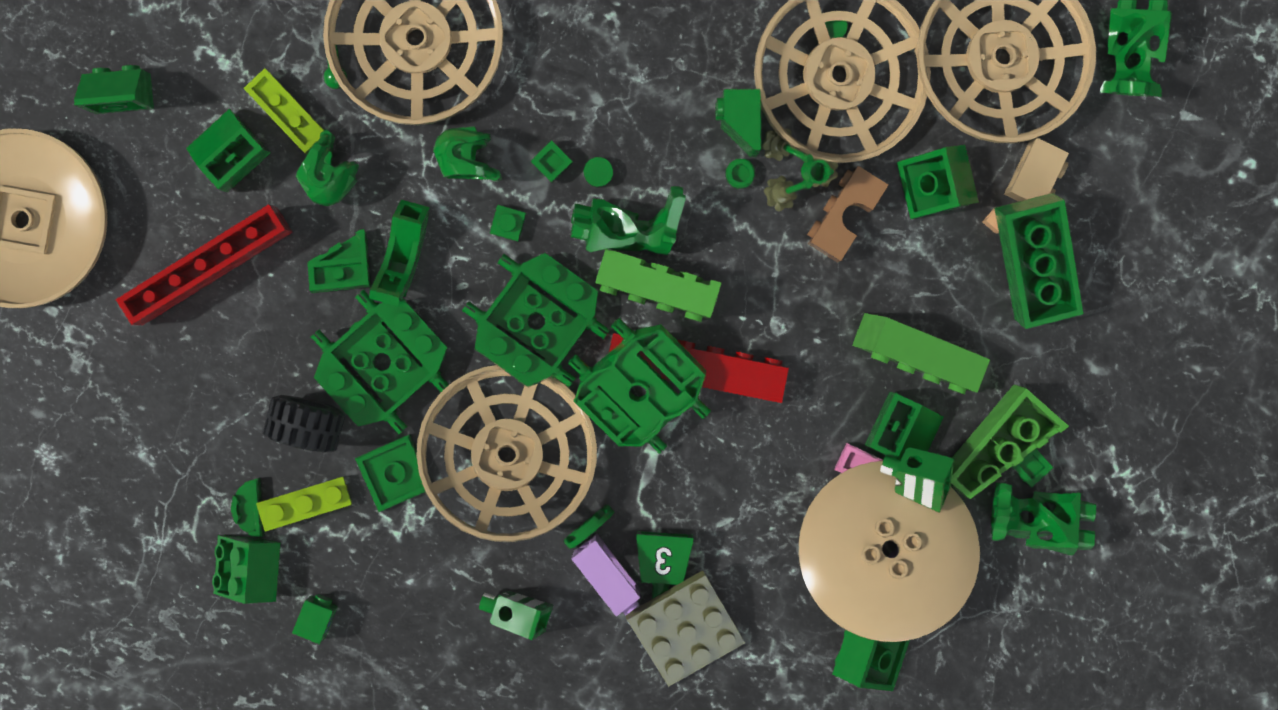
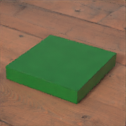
M411 434L355 458L378 512L425 492L419 475L417 448Z

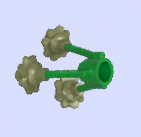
M789 128L785 129L790 135L792 134ZM774 129L773 131L768 130L766 132V138L761 145L762 149L766 150L765 157L781 161L783 155L789 156L792 154L804 161L801 168L803 182L793 185L792 181H786V178L782 175L777 179L771 178L768 180L767 184L769 187L764 189L768 206H775L778 212L784 208L790 209L793 207V200L797 198L796 191L804 188L810 189L812 186L818 187L820 184L822 187H828L830 181L838 177V173L835 171L838 163L813 158L811 154H805L795 149L783 140Z

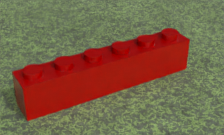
M268 204L115 300L131 325L143 326L292 233V230L278 207Z
M613 333L609 352L622 342L623 338L619 334ZM678 340L706 370V376L702 384L703 388L782 403L789 368L782 367L783 361L765 357V362L761 363L753 361L754 355L736 352V356L731 357L724 355L725 349L707 346L706 351L695 349L696 343ZM642 351L638 353L664 380L671 381Z

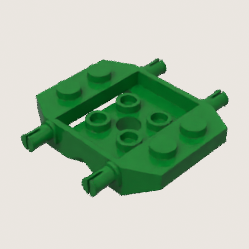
M504 253L497 264L512 273V278L487 312L479 309L471 301H468L462 312L476 320L478 325L475 350L527 388L547 379H554V377L569 388L576 377L564 370L560 364L585 330L588 331L590 329L603 340L611 330L597 321L595 317L598 290L546 253L522 264H518ZM532 281L578 314L576 318L535 290L528 282ZM533 314H539L545 320L544 326L539 330H534L528 325V318ZM499 325L501 328H503L508 333L513 335L515 338L520 340L526 346H528L533 351L538 353L540 356L545 358V360L543 361L542 359L537 357L535 354H533L528 349L523 347L521 344L516 342L514 339H512L510 336H508L503 331L498 329L496 326Z
M364 289L355 299L367 310L366 316L336 342H331L320 329L310 337L323 352L314 379L358 427L384 420L399 435L408 427L396 414V409L427 381L432 382L440 392L444 390V387L449 386L448 382L440 375L448 346L405 298L401 299L398 307L385 303L380 304L369 299V295ZM383 321L423 365L422 367L382 324ZM380 353L388 355L391 360L390 367L386 370H380L375 365V358ZM343 357L383 400L381 403L370 394L342 363L341 359Z
M618 318L611 325V328L623 338L618 346L593 367H588L577 354L569 360L568 364L580 375V384L574 402L618 446L642 447L648 442L659 454L665 450L667 444L656 434L670 420L680 416L690 407L701 419L710 413L711 409L699 399L706 370L661 324L634 331L621 318ZM640 351L681 390L679 394L638 354ZM639 385L645 388L647 393L644 396L638 397L632 394L630 388Z

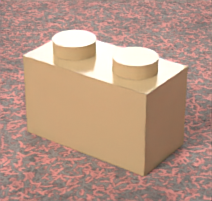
M1039 138L1029 141L1004 195L1017 201H1023L1050 193L1055 194L1056 190L1053 189L1056 179H1061L1067 170L1069 163L1066 162L1069 153Z

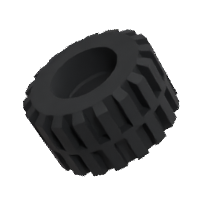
M288 395L271 397L262 433L275 442L294 448L323 453L333 452L337 450L346 415L338 408L317 401Z

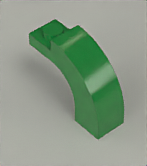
M405 200L399 202L392 216L391 232L386 254L370 288L369 299L398 307L402 297H406L423 246L430 207Z

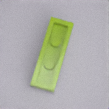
M264 68L243 89L305 154H308L314 143L319 140L320 134L324 129L279 81Z
M344 476L258 502L256 505L264 531L266 532L352 505Z

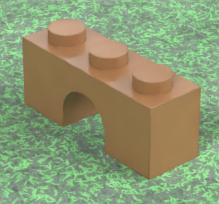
M859 166L853 171L847 170L838 184L843 188L837 197L831 195L823 208L827 212L821 222L816 220L807 234L811 237L808 245L836 262H840L857 236L844 226L842 220L844 210L849 206H858L869 213L874 209L888 187L887 183Z

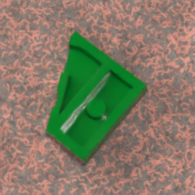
M365 229L355 232L356 235L342 244L340 242L329 248L327 253L318 255L307 262L309 291L311 293L371 287L367 232Z

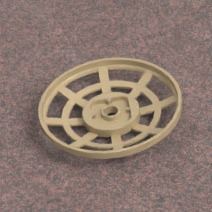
M344 0L329 1L324 19L323 38L325 54L330 69L340 87L351 100L365 111L383 120L397 124L423 125L451 118L467 109L482 95L498 69L503 51L504 31L502 16L496 0H486L493 17L494 28L478 30L473 12L466 0H443L437 8L421 0H409L394 8L385 0H365L357 14L354 33L335 32L339 9ZM456 4L465 16L468 30L451 31L445 17ZM375 7L385 16L380 32L363 33L366 19L371 9ZM413 30H420L424 34V39L419 45H411L408 42V35ZM495 40L490 66L483 80L476 87L465 75L474 61L477 43ZM469 43L466 57L461 67L457 69L446 59L450 52L451 44ZM336 45H354L358 63L368 77L356 90L349 83L341 69L336 53ZM364 45L381 46L385 57L388 59L377 71H374L368 62ZM438 67L450 78L437 87L423 90V73L430 72ZM397 68L411 74V90L397 88L384 80ZM456 84L468 95L465 100L449 110L423 116V99L439 96L452 89ZM379 87L393 96L411 99V116H400L386 112L372 105L365 98Z
M789 0L768 22L760 38L755 57L756 89H761V108L770 125L783 140L795 149L805 154H811L813 158L826 162L848 163L862 161L878 156L894 147L916 124L927 99V94L920 79L919 69L915 97L912 98L897 92L900 80L897 56L914 49L917 58V42L920 29L916 21L906 8L896 0H863L857 14L846 11L822 13L818 0ZM805 1L810 19L793 32L786 44L772 37L771 35L782 18L795 6ZM875 2L884 6L898 19L905 28L909 38L892 44L885 32L868 19ZM847 21L851 22L852 25L846 38L830 39L825 22ZM811 28H814L819 45L809 55L795 49L794 46L802 35ZM863 28L875 36L882 45V50L869 54L866 48L858 43ZM925 43V55H929L928 49H927V46H926V43ZM766 48L781 55L778 71L781 93L766 98L762 77L763 57ZM789 60L804 66V83L790 89L787 77ZM888 60L890 70L888 89L874 84L875 65ZM835 66H841L845 69L846 78L843 82H837L833 78L832 71ZM926 67L930 81L931 70L930 67ZM809 94L819 104L814 120L801 111L795 103V99ZM868 95L883 100L877 111L864 121L857 105L863 102ZM786 104L796 119L811 129L806 145L797 141L785 131L775 118L772 109ZM892 104L909 109L906 118L897 130L883 142L876 145L869 128L877 124L886 115ZM831 110H846L853 126L835 128L825 125ZM822 134L835 137L857 134L865 150L849 154H832L818 151Z
M935 0L928 9L920 28L917 42V64L925 92L936 110L950 124L962 132L977 139L994 143L1030 141L1051 132L1063 124L1078 109L1086 97L1093 81L1096 66V43L1093 28L1078 0H1060L1074 18L1082 41L1080 44L1064 46L1057 26L1047 14L1058 0H1042L1038 6L1029 0H975L961 11L950 0ZM1004 5L1019 7L1028 11L1030 15L1022 25L1015 21L1005 20ZM986 6H992V22L986 24L980 30L967 19L975 11ZM941 9L952 21L943 39L941 55H925L928 30L935 14ZM1039 22L1043 24L1049 33L1053 47H1038V43L1031 31ZM959 28L971 40L966 54L950 55L952 40L956 30ZM998 49H1004L1009 53L1010 61L1008 64H1001L997 61L996 51ZM1083 56V68L1079 84L1071 100L1067 101L1054 92L1063 74L1065 58ZM1054 59L1053 72L1046 86L1036 79L1034 74L1037 71L1039 61ZM926 67L943 68V73L949 87L959 99L950 111L942 105L934 93ZM952 67H968L974 82L965 92L957 83ZM1025 85L1038 95L1030 103L1013 108L1012 91ZM983 88L999 93L1001 109L986 107L977 103L974 99ZM1045 102L1061 111L1045 125L1032 131L1018 134L1015 117L1030 113ZM968 107L984 116L1002 118L1005 135L981 132L965 125L958 119Z
M497 365L463 375L453 381L437 396L421 424L417 440V463L426 494L434 507L447 521L477 538L495 542H516L548 533L562 524L576 511L585 498L594 477L597 463V443L589 416L574 402L575 394L556 378L547 379L541 382V384L559 394L574 411V415L561 422L558 421L548 408L533 400L537 384L529 388L524 386L522 395L499 394L485 398L478 381L492 377L511 376ZM467 387L474 403L458 416L451 429L434 423L437 414L446 402L457 392ZM498 404L518 405L513 419L500 420L495 419L490 406ZM529 409L541 415L551 427L536 434L531 427L525 424ZM479 412L485 427L480 430L477 436L472 438L459 433L467 420ZM579 425L582 426L587 445L585 473L568 468L569 446L565 433ZM429 434L446 441L444 460L448 477L433 483L428 474L426 461ZM557 438L560 448L559 466L542 461V445ZM455 445L471 450L473 465L457 473L453 459ZM509 447L513 449L516 454L515 459L511 462L500 460L498 453L502 448ZM538 473L555 477L550 487L536 499L528 484ZM479 477L483 483L490 487L485 502L471 495L462 483ZM564 480L581 484L576 496L568 507L548 522L541 506L546 504L556 494ZM454 487L465 502L481 511L476 526H471L455 516L442 503L437 494ZM518 490L525 505L511 508L496 507L501 491ZM530 513L537 526L535 529L513 534L487 531L492 515L512 517Z

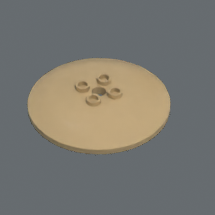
M2 129L0 130V307H37L55 301L71 292L87 277L95 266L106 238V200L100 182L90 165L69 145L55 137L33 130ZM24 211L27 213L29 221L25 227L19 228L16 224V216Z
M877 461L848 469L832 479L817 494L809 506L801 526L798 549L799 563L804 582L813 600L837 625L857 636L882 642L907 641L925 636L949 622L963 607L972 592L979 570V538L971 513L952 487L940 513L897 494L895 492L896 477L880 472L883 461ZM886 541H893L898 545L899 552L895 558H888L883 554L882 546Z

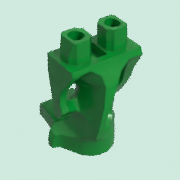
M1119 0L1117 8H1111L1108 54L1115 56L1116 73L1113 80L1103 82L1100 93L1144 97L1162 96L1161 86L1152 80L1151 72L1152 58L1159 59V62H1165L1167 57L1172 12L1168 11V0H1149L1148 10L1137 9L1138 0ZM1123 32L1128 34V41L1125 45L1121 46L1117 40L1119 34ZM1154 35L1160 39L1157 50H1152L1150 47V39ZM1133 53L1139 54L1141 57L1140 63L1133 68L1127 65L1128 57Z
M671 187L665 207L648 221L638 220L639 214L622 209L607 202L605 199L592 198L590 206L575 203L571 217V237L586 240V250L589 252L603 249L641 251L646 249L654 253L668 255L676 241V231L686 200V195H683V187Z
M996 483L990 526L992 540H1003L1006 535L1015 538H1028L1026 539V546L1053 550L1067 555H1074L1077 549H1092L1095 545V531L1080 530L1079 524L1080 521H1095L1096 504L1081 501V493L1057 494L1034 491L1032 498L1017 499L1012 496V485ZM1043 504H1054L1055 510L1049 511ZM1028 511L1032 513L1034 522L1026 523L1020 516L1021 512ZM1053 535L1052 539L1050 540H1044L1039 538Z

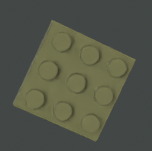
M703 570L625 615L628 623L668 687L745 644L743 637Z

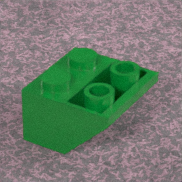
M228 109L186 148L197 167L218 190L227 193L270 154V151L231 109Z
M889 392L865 445L899 460L902 459L905 450L909 447L928 452L944 417L894 392Z
M218 535L215 547L216 567L212 579L213 594L243 604L276 602L281 543L265 538Z

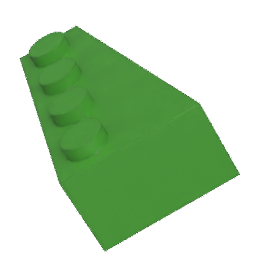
M605 249L595 281L596 284L601 285L599 290L601 292L614 296L617 295L618 291L629 294L628 300L643 305H645L646 300L657 303L656 309L672 314L674 309L686 312L685 318L702 322L703 317L711 318L721 286V282L714 280L708 282L697 275L681 271L679 273L667 266L656 263L650 264L643 259Z
M864 313L852 344L856 348L872 353L870 357L886 364H888L889 360L898 363L897 369L910 374H914L915 370L924 373L923 379L938 385L942 380L949 383L948 389L965 395L966 390L978 393L990 359L888 317Z
M1013 385L952 457L954 465L951 486L965 497L973 498L1000 478L1003 472L1012 466L1018 465L1024 460L1025 456L1036 448H1041L1049 442L1048 439L1058 432H1063L1069 426L1027 388Z

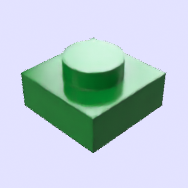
M551 140L531 160V163L553 183L573 161Z
M497 205L490 234L519 242L527 214Z
M1037 449L1025 456L1024 460L1018 465L1011 467L1031 488L1053 469L1052 465Z

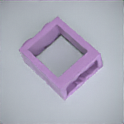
M597 533L574 550L571 558L615 616L622 612L624 615H627L639 605L637 602L640 598L639 586Z

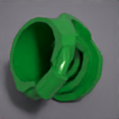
M476 127L452 128L441 133L436 139L433 152L443 178L499 182L502 178L499 170L485 163L475 161L476 151L487 146V143L491 140V135L478 132Z
M324 130L298 169L296 179L312 202L328 207L339 203L357 183L358 180L355 176L359 169V164L356 161H345L337 167L331 166L335 136L330 131Z

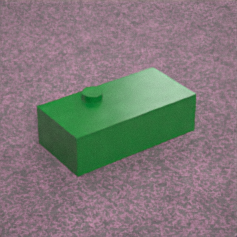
M1054 193L996 207L995 214L1015 320L1025 329L1084 314L1065 200Z

